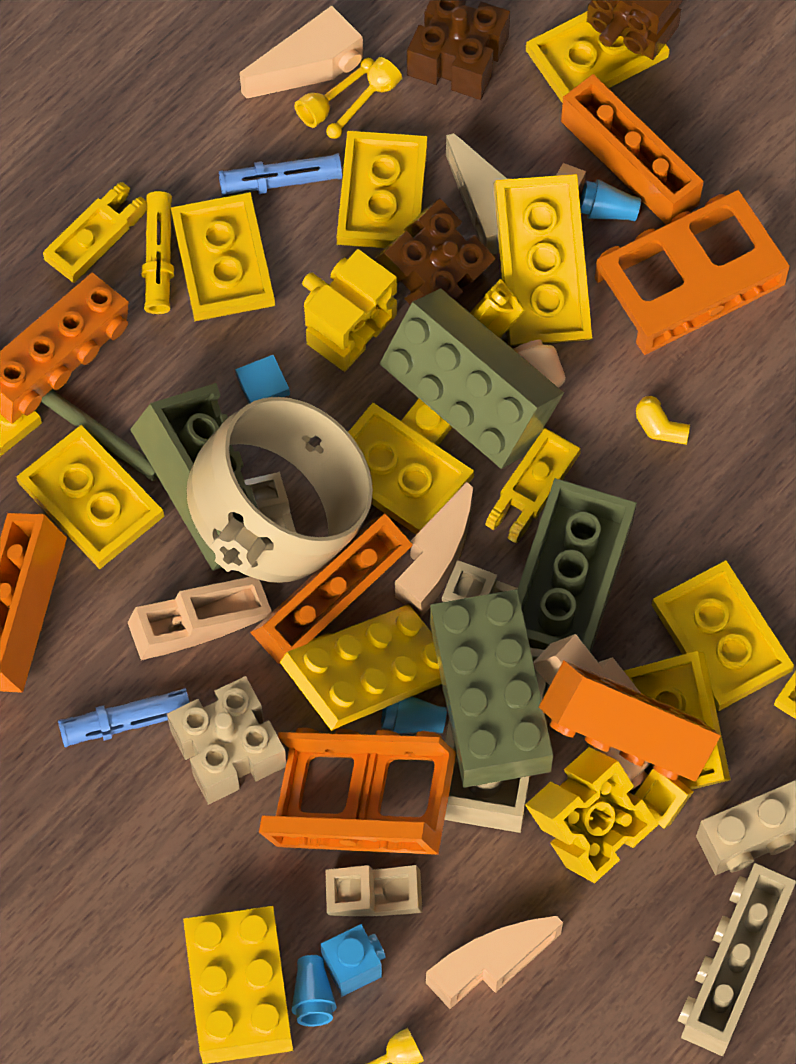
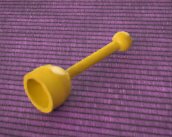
M378 57L370 66L367 72L369 87L336 123L328 125L326 129L328 137L331 139L339 138L344 125L375 91L381 93L388 92L402 80V74L389 60Z
M371 58L363 59L360 68L325 95L308 93L302 96L294 104L300 119L311 128L318 126L329 115V101L362 75L367 74L370 66L375 61Z
M406 1028L392 1036L388 1042L385 1055L367 1064H387L389 1062L392 1064H419L424 1060L409 1029Z

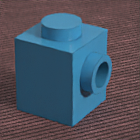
M362 924L321 943V954L324 963L341 997L382 978V964L380 961L386 958L384 950L375 934L367 936Z

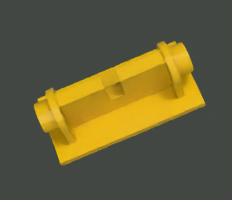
M499 279L470 313L501 338L526 309L504 281Z

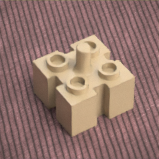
M246 676L215 690L216 702L204 708L199 699H196L167 713L170 731L184 759L190 758L193 776L208 805L240 790L238 779L249 773L252 774L256 782L286 767L285 749L269 720L263 721L261 703Z

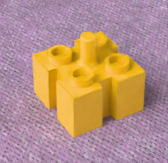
M359 249L349 259L343 258L336 264L331 272L330 277L333 281L330 284L313 272L308 273L302 281V285L311 291L304 302L307 345L344 372L366 350V344L373 336L377 337L397 315V300L393 297L397 293V277Z
M588 747L564 769L567 774L565 782L559 786L550 781L525 806L541 830L555 837L550 844L565 867L596 883L620 861L615 852L623 844L634 848L658 826V823L644 801L629 793L634 785L618 760Z

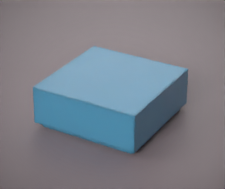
M274 355L235 369L236 377L249 404L262 398L286 397L290 395V389Z

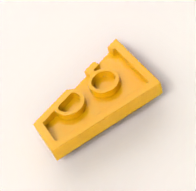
M695 651L624 670L641 694L701 719L721 735L704 652ZM722 735L696 782L683 776H678V779L691 790L731 780Z

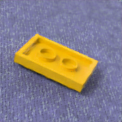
M588 11L526 42V52L562 103L563 96L592 74L607 88H610L667 59L670 49L665 44L655 59L651 60L643 54H635L625 46L622 36H619L611 47H606L599 41L601 33L597 32L590 23L586 22Z
M347 131L337 245L385 248L391 241L404 233V229L422 212L428 136Z
M251 192L171 207L194 322L275 306V298Z
M375 403L368 407L348 431L361 449L370 470L373 488L371 504L416 535L466 482L470 483L474 478V470Z
M82 425L16 476L19 485L99 569L104 567L164 517L163 509Z
M726 560L653 598V609L681 653L684 655L695 651L704 652L715 707L718 711L793 671L794 664Z

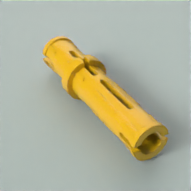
M154 191L146 195V263L142 265L141 275L145 278L144 310L151 314H164L170 311V279L174 277V266L170 263L172 195L167 192ZM157 221L160 222V245L157 244ZM157 260L160 262L159 284L156 283Z

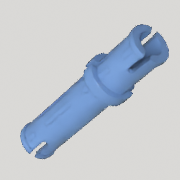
M339 153L331 156L298 159L263 165V162L260 161L254 162V167L219 171L222 196L251 191L265 194L267 189L342 179ZM318 169V171H311V172H304V173H297V174H290V175H285V174H284V173L297 172V171H303V170ZM269 175H276V177H270V178H260V179L249 180V181H243V180H242V179H249V178L264 177V176H269Z
M186 688L116 707L106 709L104 705L95 707L96 711L63 720L60 719L58 724L64 747L101 737L105 741L112 739L113 734L168 720L167 713L190 702Z

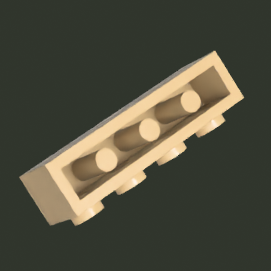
M796 780L700 822L696 838L715 876L727 870H730V872L740 871L751 865L757 857L770 853V855L779 854L795 844Z
M754 863L748 879L739 876L729 900L737 904L731 919L722 916L712 939L720 943L714 959L705 956L695 981L703 984L697 999L688 996L679 1016L678 1022L685 1024L681 1036L682 1039L720 1056L724 1055L794 889L795 880Z

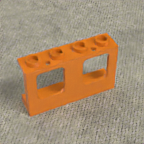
M736 190L726 196L719 194L711 198L704 207L692 213L685 211L678 214L669 224L657 230L648 229L642 232L633 242L621 248L614 246L607 249L597 259L595 280L597 283L603 280L607 282L638 330L636 344L642 353L646 355L784 286L790 265L740 191ZM735 216L755 248L724 265H715L694 235ZM665 251L683 278L684 283L680 287L654 300L645 301L639 296L623 270Z
M297 728L296 733H278L279 740L289 748L277 812L276 816L262 815L259 833L276 847L439 854L456 752L442 739L441 735L429 731H419L416 733V736H401L389 730H378L375 732V735H361L350 729H337L335 734H326L310 728ZM315 757L353 758L354 760L347 803L341 813H306L301 811L309 764ZM394 760L434 761L435 767L428 806L425 814L421 817L384 816L381 814L388 767Z

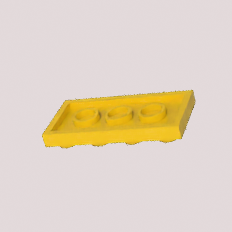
M577 174L495 180L493 185L502 280L526 309L507 330L508 346H520L534 340H542L543 344L592 339Z
M410 604L286 652L280 661L281 665L331 731L442 684L432 632Z

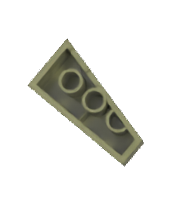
M217 383L150 403L130 429L212 571L222 567L215 562V553L203 540L192 520L187 502V481L199 451L228 418L227 414L221 413L217 401L221 396ZM229 445L231 466L238 484L247 498L258 509L252 488L249 485H245L241 473V468L244 464L240 452L234 451L233 446ZM233 512V517L237 521L244 522L240 514Z

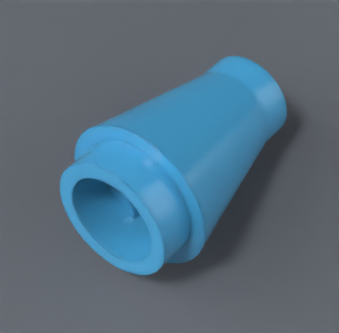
M598 179L595 183L585 182L580 198L581 213L587 214L588 219H618L635 222L641 204V198L632 196Z
M412 696L382 709L381 728L391 729V731L398 734L417 733L419 731L443 733L447 708L433 705Z
M318 955L303 956L297 960V977L291 1011L296 1015L297 1022L300 1025L314 1027L328 1024L333 1020V1012L337 1006L324 968V959Z

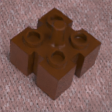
M430 0L424 12V26L418 25L407 49V76L437 85L439 79L443 78L452 81V91L481 100L492 76L493 61H499L509 38L510 11L480 1L478 8L475 9L466 6V0Z
M591 0L588 4L586 22L590 23L597 32L601 33L599 41L604 46L611 47L618 37L622 36L625 46L635 54H643L654 60L679 27L682 9L678 8L683 0Z
M441 198L425 208L404 229V233L391 241L373 259L397 277V283L401 281L411 291L404 298L409 305L413 301L440 288L455 300L463 292L461 288L473 282L496 259L475 235L466 240L456 230L462 221Z

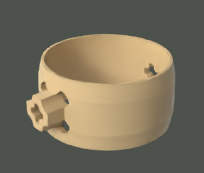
M268 397L253 401L229 416L199 451L187 481V502L192 520L203 540L215 553V562L227 572L236 570L259 580L277 583L302 579L326 566L358 533L369 512L373 492L367 461L361 449L345 428L319 408L300 400L285 397ZM316 435L322 441L320 445L313 447L308 442L310 438ZM245 444L267 449L283 457L300 470L313 485L322 501L328 522V537H311L289 531L262 514L251 503L238 484L231 466L229 445ZM233 512L240 514L244 522L237 521L233 517ZM261 537H268L273 542V545L265 544Z

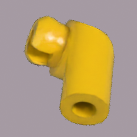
M643 397L637 404L636 418L647 436L655 440L687 445L690 424L669 421L661 407L660 401L656 397Z

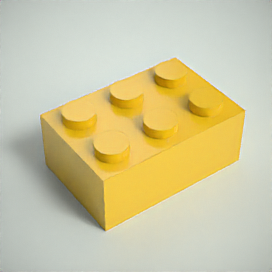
M273 906L184 918L199 1051L203 1064L293 1051Z

